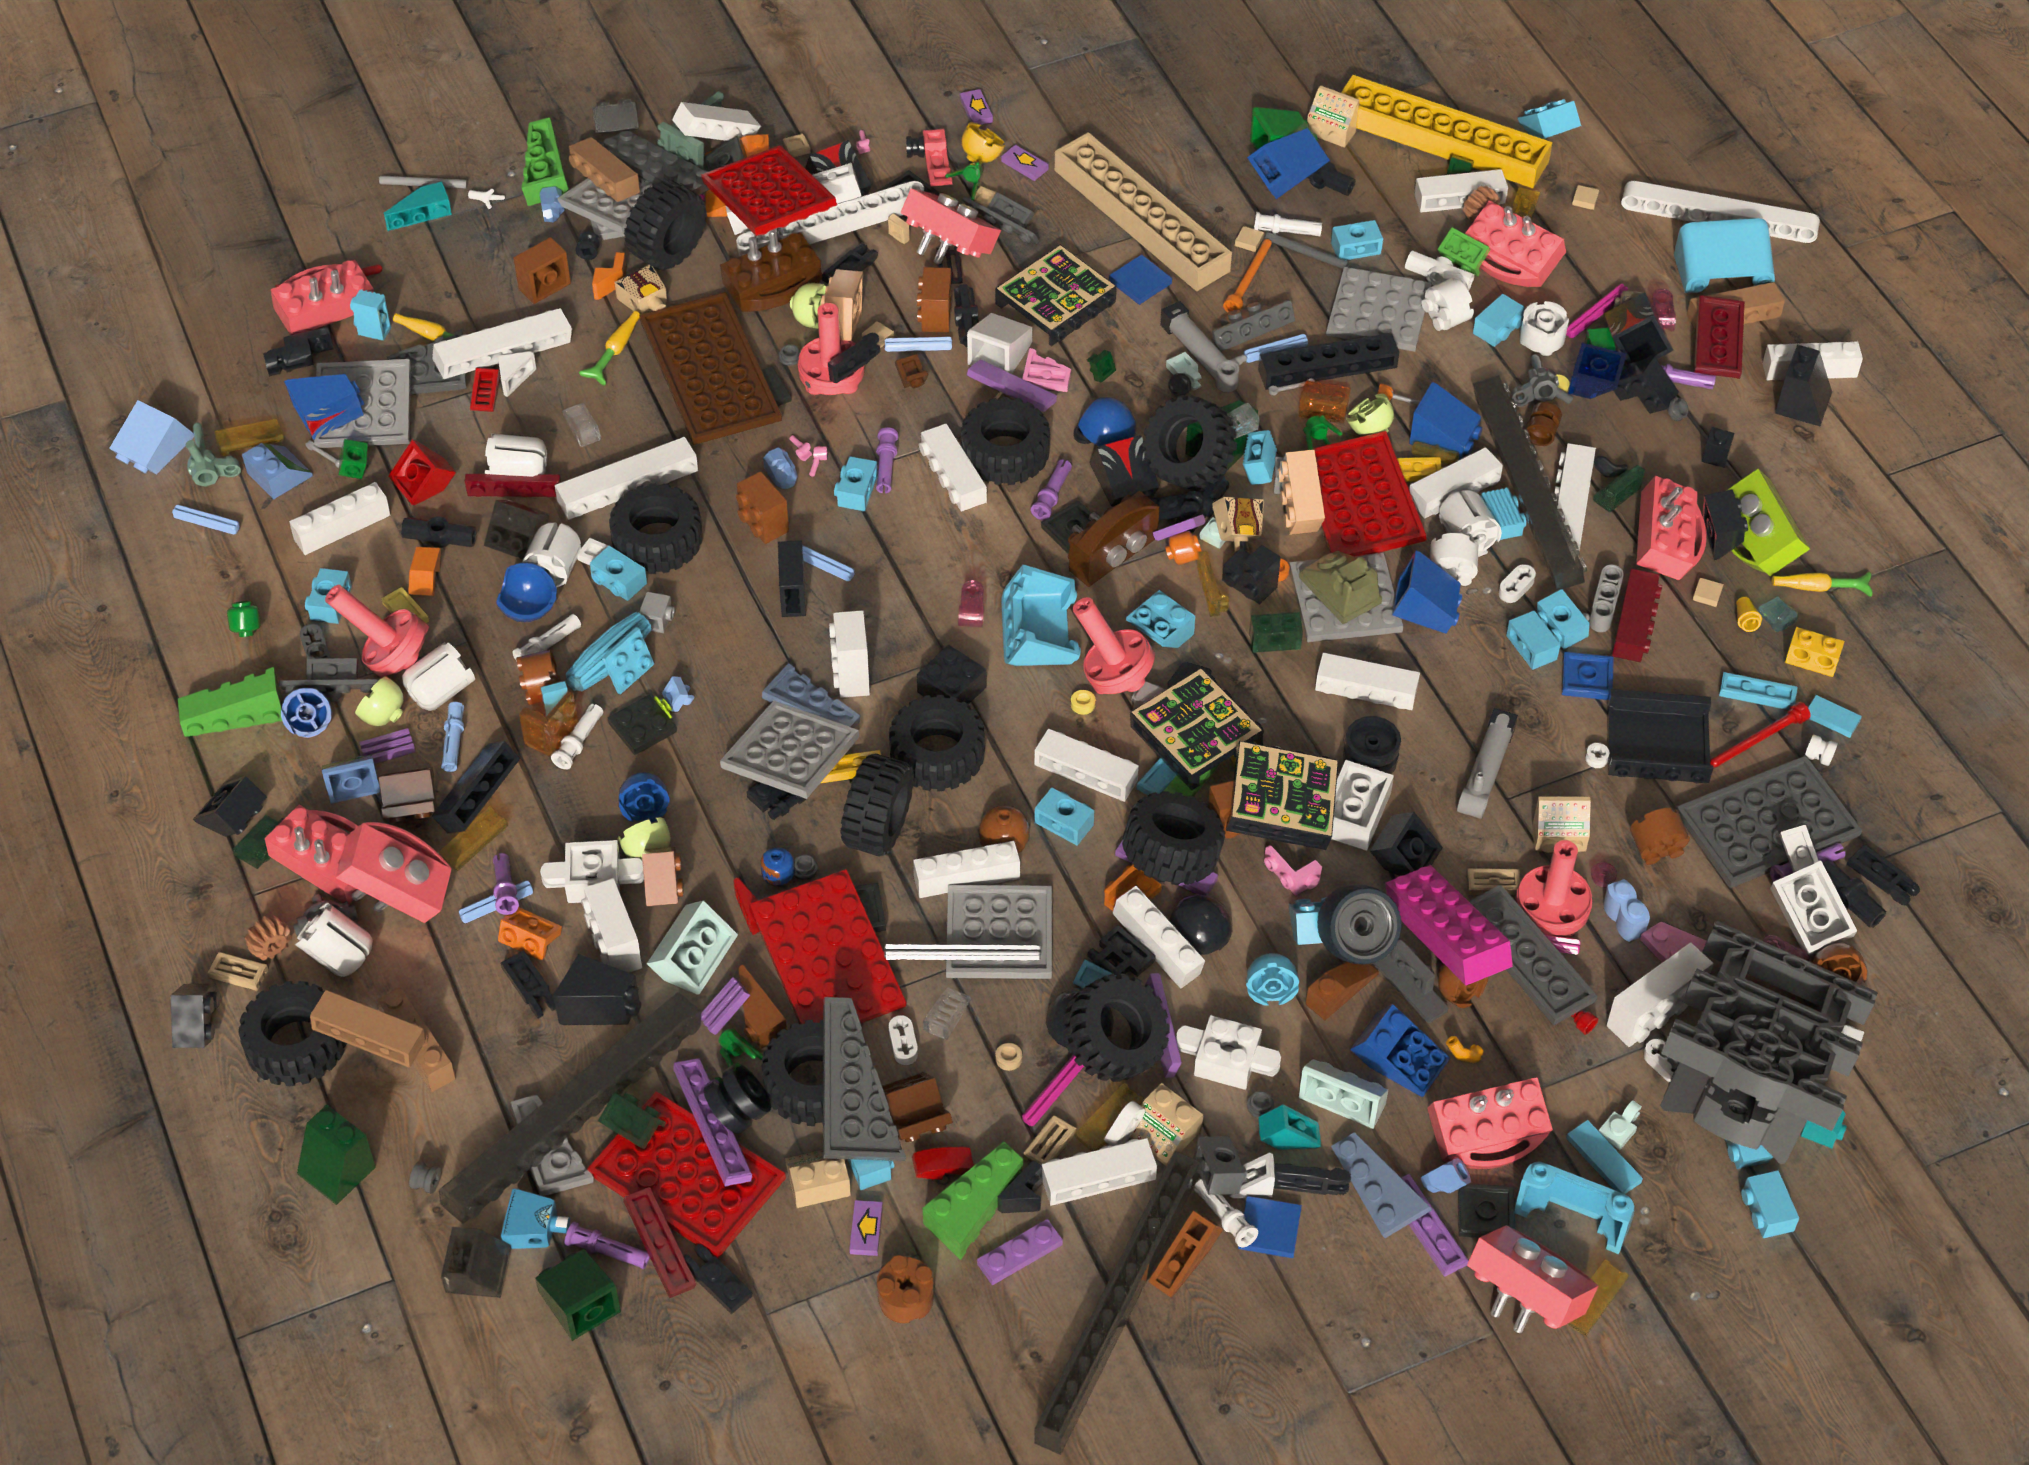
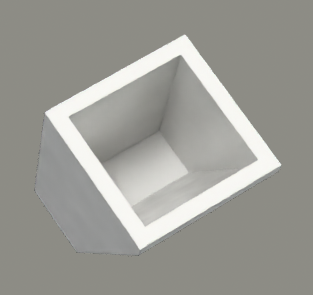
M990 313L967 332L968 365L972 366L981 359L1012 374L1032 344V327Z

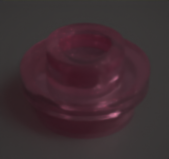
M1600 862L1592 867L1591 878L1597 886L1607 887L1615 882L1617 871L1611 864Z

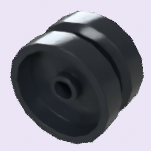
M1366 716L1355 720L1348 727L1343 751L1344 762L1348 760L1392 774L1398 763L1401 746L1399 730L1387 719L1377 716Z
M734 1063L723 1071L722 1078L716 1077L704 1086V1096L710 1109L718 1120L733 1133H742L752 1125L753 1119L759 1120L771 1111V1102L762 1084L750 1070L739 1063Z

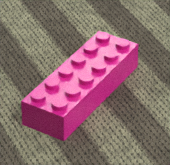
M1431 865L1385 883L1386 893L1398 907L1402 922L1465 985L1513 967L1510 941Z

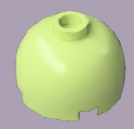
M807 283L802 285L795 295L792 296L790 308L796 320L803 326L818 328L817 310L821 305L822 295H825L826 286H823L824 284Z
M1385 394L1375 395L1377 399L1373 401L1367 398L1349 412L1351 418H1346V420L1358 435L1363 437L1384 431L1388 433V428L1394 419V409Z
M384 676L371 688L373 691L368 697L365 695L355 712L362 721L369 725L383 726L390 721L395 723L403 714V710L400 709L403 704V693L394 681Z
M656 818L658 822L651 824L650 820H645L626 829L623 832L625 837H618V842L624 854L628 858H640L642 860L644 849L669 847L671 837L664 818Z

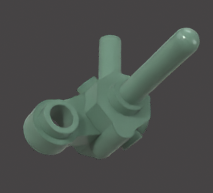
M195 423L193 425L195 442L190 440L186 443V447L191 454L187 462V469L189 474L192 475L195 484L206 487L215 484L218 476L235 477L241 472L240 462L234 456H227L224 459L215 458L211 450H206L202 424Z

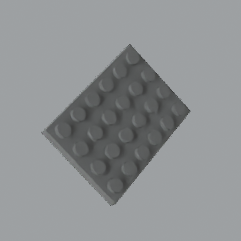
M1807 756L1707 794L1676 808L1684 826L1729 888L1770 873L1771 867L1774 865L1781 866L1789 862L1779 835L1780 832L1806 825L1815 852L1832 846L1835 843L1842 844L1859 837L1862 832L1860 826Z

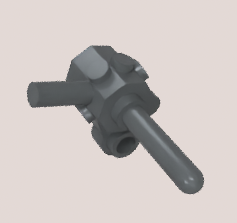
M1532 355L1530 360L1533 368L1528 371L1530 381L1523 386L1515 387L1511 391L1512 403L1517 407H1523L1536 399L1546 402L1557 397L1570 404L1573 396L1557 387L1559 381L1556 373L1545 367L1543 368L1539 356Z

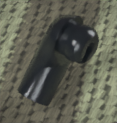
M1597 456L1594 459V467L1605 477L1628 475L1627 464L1615 465L1604 456Z

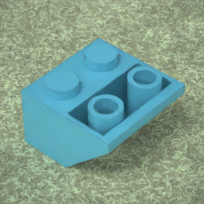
M1565 99L1543 104L1541 107L1524 111V116L1518 117L1519 123L1528 134L1541 139L1581 126L1575 102H1566Z
M1160 590L1126 617L1129 623L1162 647L1179 648L1194 635L1195 615Z
M1327 897L1321 898V902H1311L1310 899L1295 900V904H1289L1293 937L1298 945L1322 943L1318 933L1317 921L1320 907Z

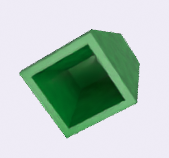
M1260 107L1252 109L1250 141L1256 151L1265 144L1306 128L1311 133L1312 131L1306 119H1303L1298 111ZM1312 133V135L1314 136V138H1315L1316 141L1318 142V139H1317L1316 134H1315V133Z

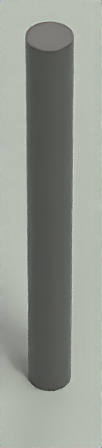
M1267 232L1265 239H1270L1274 244L1344 269V267L1349 265V261L1276 234Z

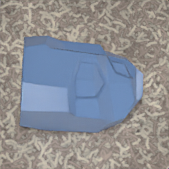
M556 186L542 188L540 191L544 222L553 223L557 221L560 214L565 210L558 201V197L562 195V190Z
M779 447L769 451L763 458L764 468L768 476L776 486L782 489L795 486L798 475L788 453Z
M1456 1158L1422 1176L1421 1182L1424 1188L1433 1193L1439 1191L1452 1193L1471 1183V1179L1463 1161Z

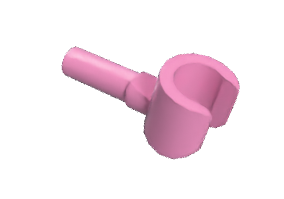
M861 130L859 132L861 141L856 142L859 154L870 151L869 139H866L865 132Z
M794 435L790 437V440L798 447L796 454L799 459L806 461L812 456V452L809 451L811 449L809 443L805 442L803 444Z
M817 446L814 448V460L809 473L810 476H815L819 460H827V447Z

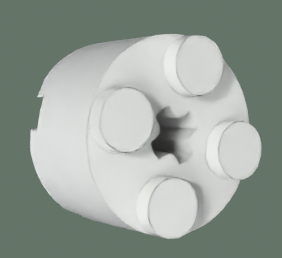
M1450 278L1428 288L1425 293V299L1421 302L1424 311L1428 312L1433 320L1434 328L1437 331L1448 330L1470 320L1473 316V309L1470 310L1469 303L1472 302L1470 293L1460 280L1455 282V278Z
M1547 301L1540 305H1537V302L1529 305L1523 314L1520 343L1532 351L1539 352L1543 356H1550L1554 351L1560 349L1565 343L1569 323L1565 309L1556 303Z
M1446 533L1442 535V539L1436 541L1435 538L1431 541L1430 560L1459 581L1462 586H1467L1471 584L1472 579L1478 572L1479 545L1476 541L1475 543L1470 541V536L1465 534Z

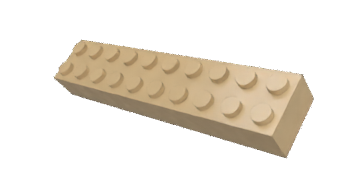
M1089 132L1055 151V171L1195 291H1199L1230 272L1232 252Z

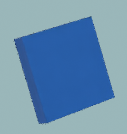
M1143 255L1138 256L1109 275V281L1139 305L1172 284V278Z
M1564 652L1562 695L1608 700L1610 690L1613 689L1614 657Z
M1247 1196L1244 1211L1245 1220L1249 1225L1255 1226L1258 1230V1235L1250 1245L1246 1247L1238 1246V1249L1294 1258L1302 1205Z

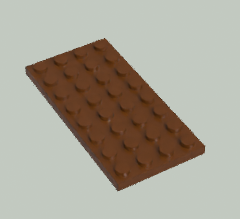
M726 292L639 315L641 325L693 445L782 421L781 412Z

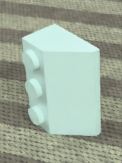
M704 901L687 904L647 962V965L664 981L698 995L709 981L738 934Z
M1313 1059L1304 1066L1299 1092L1300 1099L1374 1129L1386 1105L1388 1089L1383 1088L1378 1083L1358 1078L1354 1073L1334 1068L1327 1062H1319Z

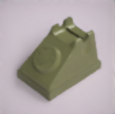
M1336 551L1321 557L1317 562L1307 566L1299 573V578L1342 624L1382 604V596L1379 594L1378 574L1373 567L1368 568L1367 561L1362 556L1357 558Z

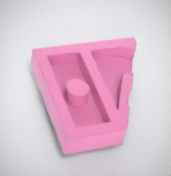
M1029 348L1022 379L1042 389L1067 392L1071 378V369L1063 364L1056 363L1055 360L1049 357L1044 359L1036 355L1035 349Z
M1664 922L1654 925L1642 933L1640 937L1644 945L1662 963L1690 942L1701 952L1706 944V940Z

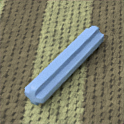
M1300 334L1244 350V355L1247 357L1246 362L1258 361L1260 354L1307 347L1308 339L1305 334Z
M951 337L885 339V350L887 352L952 349Z
M179 504L172 511L174 518L235 535L240 529L239 522Z
M802 545L803 561L846 581H851L854 577L853 568Z
M528 880L516 884L517 895L515 897L518 900L533 893L532 886ZM494 894L461 908L459 916L463 923H468L495 911L496 898Z

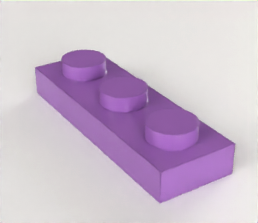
M1046 1219L978 1258L977 1265L991 1285H994L1062 1246L1063 1239L1049 1220Z

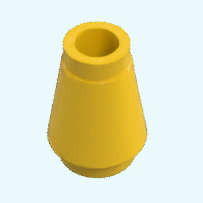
M1739 598L1736 602L1738 626L1746 632L1757 630L1761 625L1762 616L1750 598Z

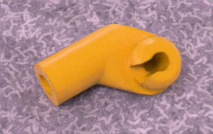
M1451 1036L1446 1041V1045L1457 1060L1473 1064L1481 1060L1484 1051L1479 1045L1473 1044L1470 1046V1049L1464 1048L1457 1036Z

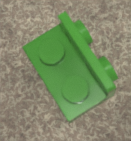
M1453 227L1437 249L1441 257L1448 258L1452 264L1459 266V269L1479 276V267L1490 252L1488 246Z

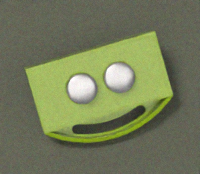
M1755 470L1728 489H1733L1735 498L1740 499L1742 506L1740 514L1742 518H1746L1748 524V531L1745 532L1742 544L1751 553L1753 558L1750 560L1745 558L1737 547L1731 550L1746 565L1771 576L1810 550L1772 481L1761 470Z

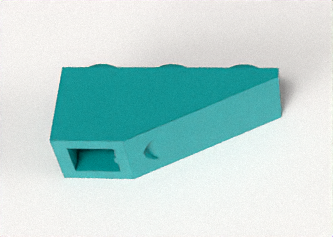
M442 182L418 188L384 212L387 231L452 215L449 198Z

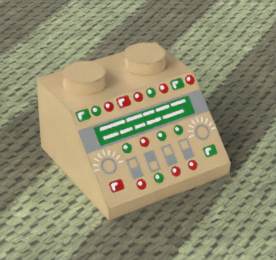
M1320 85L1307 118L1308 126L1312 133H1315L1317 138L1345 148L1356 133L1359 99Z
M1538 797L1532 824L1535 851L1551 853L1557 842L1568 840L1577 846L1578 852H1586L1590 837V797Z
M1161 1083L1141 1104V1107L1145 1109V1114L1130 1136V1139L1142 1140L1147 1138L1153 1156L1167 1166L1202 1131L1203 1114Z
M823 1150L785 1158L797 1208L851 1196L850 1181L844 1159L823 1158Z

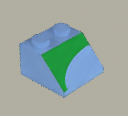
M260 443L242 454L247 473L273 499L313 476L312 472L284 446Z
M372 754L322 765V774L331 804L381 793Z

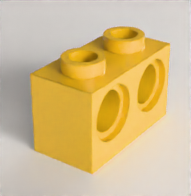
M1796 627L1785 663L1833 677L1845 641Z

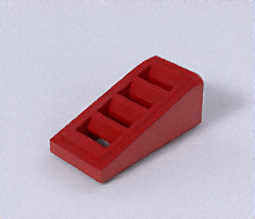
M475 369L470 410L494 412L500 382L499 369ZM481 381H492V384L481 383ZM480 388H491V390H480ZM478 395H490V398L478 397ZM477 401L489 402V405L477 404Z
M737 877L733 880L735 896L752 935H755L759 930L749 909V904L759 900Z

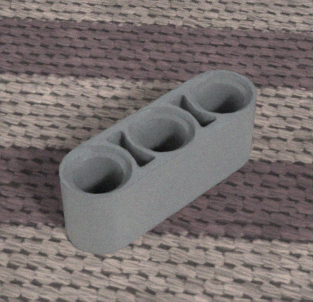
M1606 565L1601 572L1589 619L1590 627L1597 632L1609 630L1623 579V570L1617 565Z

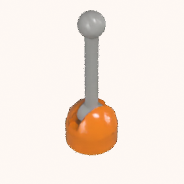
M1380 383L1377 394H1385L1389 401L1394 398L1419 405V400L1394 394L1389 385Z

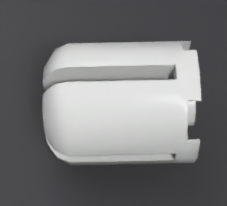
M491 433L492 438H488L485 453L490 470H485V474L516 476L545 474L547 449L543 440L537 437Z
M1462 490L1460 494L1457 491L1450 494L1442 502L1439 510V519L1447 533H1461L1470 536L1469 540L1473 543L1476 541L1479 545L1478 557L1487 554L1488 551L1486 549L1492 546L1496 540L1500 541L1502 535L1501 527L1478 493L1471 490Z
M556 522L547 523L537 530L522 563L535 564L544 568L553 579L556 588L566 584L581 549L579 536L568 525L561 523L558 528Z
M449 642L439 645L408 668L402 675L406 691L422 709L428 711L436 710L475 680L471 669L465 670L466 666L459 658L461 655Z
M327 902L319 908L323 913L320 916L316 915L312 921H308L297 937L300 941L295 943V945L335 975L341 977L348 976L363 964L365 956H368L372 950L373 939L367 931Z

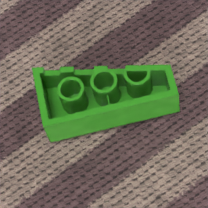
M550 117L530 122L527 136L528 148L525 153L526 166L523 171L524 182H522V191L528 206L541 203L540 191L542 188L556 186L562 190V195L569 191L557 137Z
M274 667L266 669V674L257 677L255 674L245 676L244 681L232 684L230 681L223 683L219 689L214 691L205 689L178 698L179 720L184 737L282 721L283 697Z
M1003 1142L923 1207V1224L960 1260L966 1254V1249L977 1239L980 1230L986 1222L990 1221L995 1214V1210L998 1207V1196L1023 1171V1158L1008 1144Z

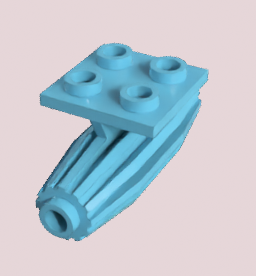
M634 612L604 632L582 652L566 672V684L572 690L582 692L609 675L617 693L621 695L654 665L644 640L652 630L651 624H649L645 616L639 612Z

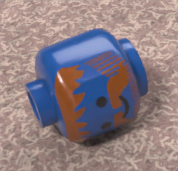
M780 847L771 848L762 855L761 875L767 883L781 886L787 884L793 878L794 858L788 850Z

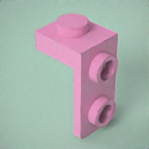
M1271 845L1266 847L1264 859L1266 867L1269 871H1274L1280 878L1282 885L1286 889H1290L1295 896L1306 889H1313L1318 885L1322 866L1316 860L1295 872Z

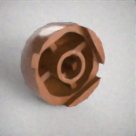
M1008 805L996 806L987 811L982 817L979 827L980 844L984 847L1014 841L1017 852L1023 851L1030 837L1028 821L1024 814L1017 808Z
M1845 943L1826 945L1819 950L1813 960V964L1858 984H1861L1862 981L1865 983L1867 979L1865 961L1861 953L1851 945Z
M1443 963L1439 968L1438 988L1443 997L1450 1003L1460 1008H1467L1473 1004L1468 1001L1474 995L1478 998L1482 995L1489 976L1465 985Z

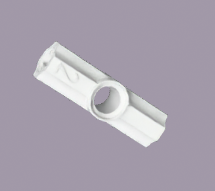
M1415 251L1410 252L1405 264V269L1426 276L1428 282H1432L1434 286L1450 278H1455V282L1460 280L1469 291L1475 274L1454 267L1452 262L1446 257H1438L1435 260Z

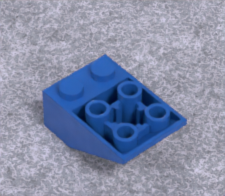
M1308 128L1265 144L1247 157L1276 199L1330 161Z
M1393 1004L1375 1014L1350 1049L1369 1068L1421 1097L1426 1094L1450 1060V1057Z

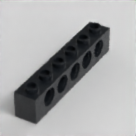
M1392 333L1260 354L1258 371L1265 390H1268L1270 386L1281 387L1305 382L1309 378H1313L1316 382L1394 369L1398 367L1399 350Z

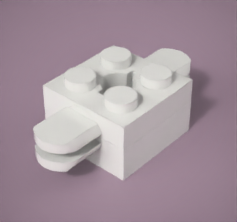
M617 840L565 843V862L544 863L540 870L542 883L545 888L565 887L568 903H580L581 899L585 898L584 887L614 878L619 893L620 884L642 883L644 880L643 861L640 858L620 859Z
M1210 1015L1205 1031L1182 1026L1177 1032L1176 1041L1179 1051L1196 1056L1194 1076L1246 1090L1252 1071L1272 1077L1280 1070L1281 1055L1279 1051L1260 1046L1262 1029Z

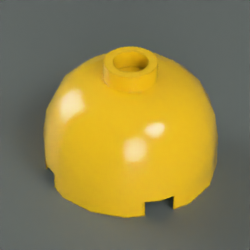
M968 123L963 132L961 142L963 150L968 154L966 156L967 159L973 163L979 161L987 163L997 159L1005 148V145H1003L1004 141L988 128L984 131L979 129L980 124Z

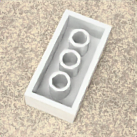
M1690 942L1614 997L1607 1027L1628 1047L1636 1042H1643L1652 1030L1662 1028L1674 1014L1679 1015L1687 1008L1688 1005L1683 1003L1682 1000L1696 969L1710 974L1714 963Z

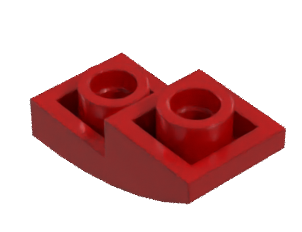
M970 1147L932 1148L915 1152L912 1155L916 1178L942 1180L945 1173L963 1175L974 1166Z

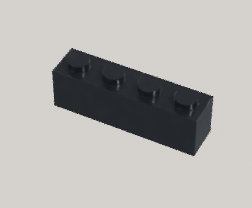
M505 741L488 743L432 814V817L447 834L464 832L521 758Z

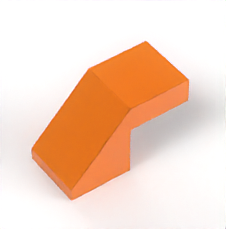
M616 252L613 268H595L592 282L594 300H599L615 290V282L626 276L625 253Z
M416 547L409 572L408 594L435 595L436 572H440L441 548Z

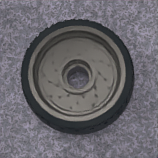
M1363 884L1346 885L1333 891L1322 903L1317 921L1319 937L1327 950L1337 958L1354 964L1375 963L1384 959L1397 945L1396 943L1399 941L1402 928L1401 915L1395 902L1383 891ZM1359 917L1360 924L1358 928L1355 929V921Z

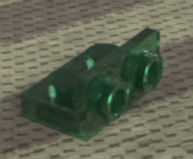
M1637 465L1630 471H1625L1595 494L1593 501L1609 513L1641 489L1645 469Z
M265 815L232 850L234 856L259 869L264 862L269 861L271 858L268 855L265 837L284 818H281L278 822Z
M614 1092L598 1122L645 1149L658 1125L664 1127L666 1121L659 1118L661 1112L649 1105L645 1109L638 1105L640 1100L627 1092H625L624 1096Z

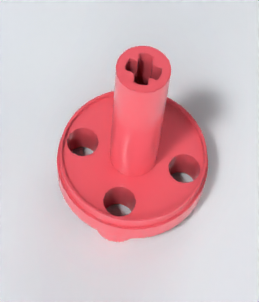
M824 303L817 310L819 338L806 344L800 352L798 360L799 378L805 385L806 391L810 394H851L858 389V384L863 379L865 365L837 384L830 381L827 362L855 345L853 341L840 340L838 307L832 303Z
M341 585L334 586L328 592L325 602L368 636L362 650V661L374 674L380 678L387 677L403 669L410 668L417 661L429 625L416 614L407 609H400L382 619Z
M1085 597L1078 600L1073 606V612L1094 643L1086 654L1083 668L1088 681L1096 693L1117 694L1139 690L1144 685L1145 678L1150 672L1155 659V652L1148 640L1140 632L1131 629L1113 632L1091 598Z
M1562 840L1555 844L1550 865L1537 867L1524 876L1518 886L1515 898L1516 903L1544 935L1565 938L1573 937L1575 932L1586 924L1592 908L1590 887L1585 879L1574 871L1578 848L1573 842L1568 840Z

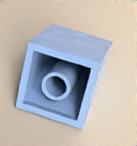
M138 400L109 449L117 454L115 458L127 465L129 462L134 463V468L145 474L147 471L157 474L186 446L188 441L194 438V433L175 418Z

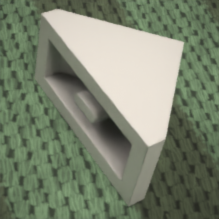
M531 351L498 356L504 395L508 397L536 370L534 353Z
M1268 1153L1242 1165L1246 1168V1181L1242 1183L1240 1193L1229 1194L1230 1197L1272 1198L1275 1180L1273 1154Z

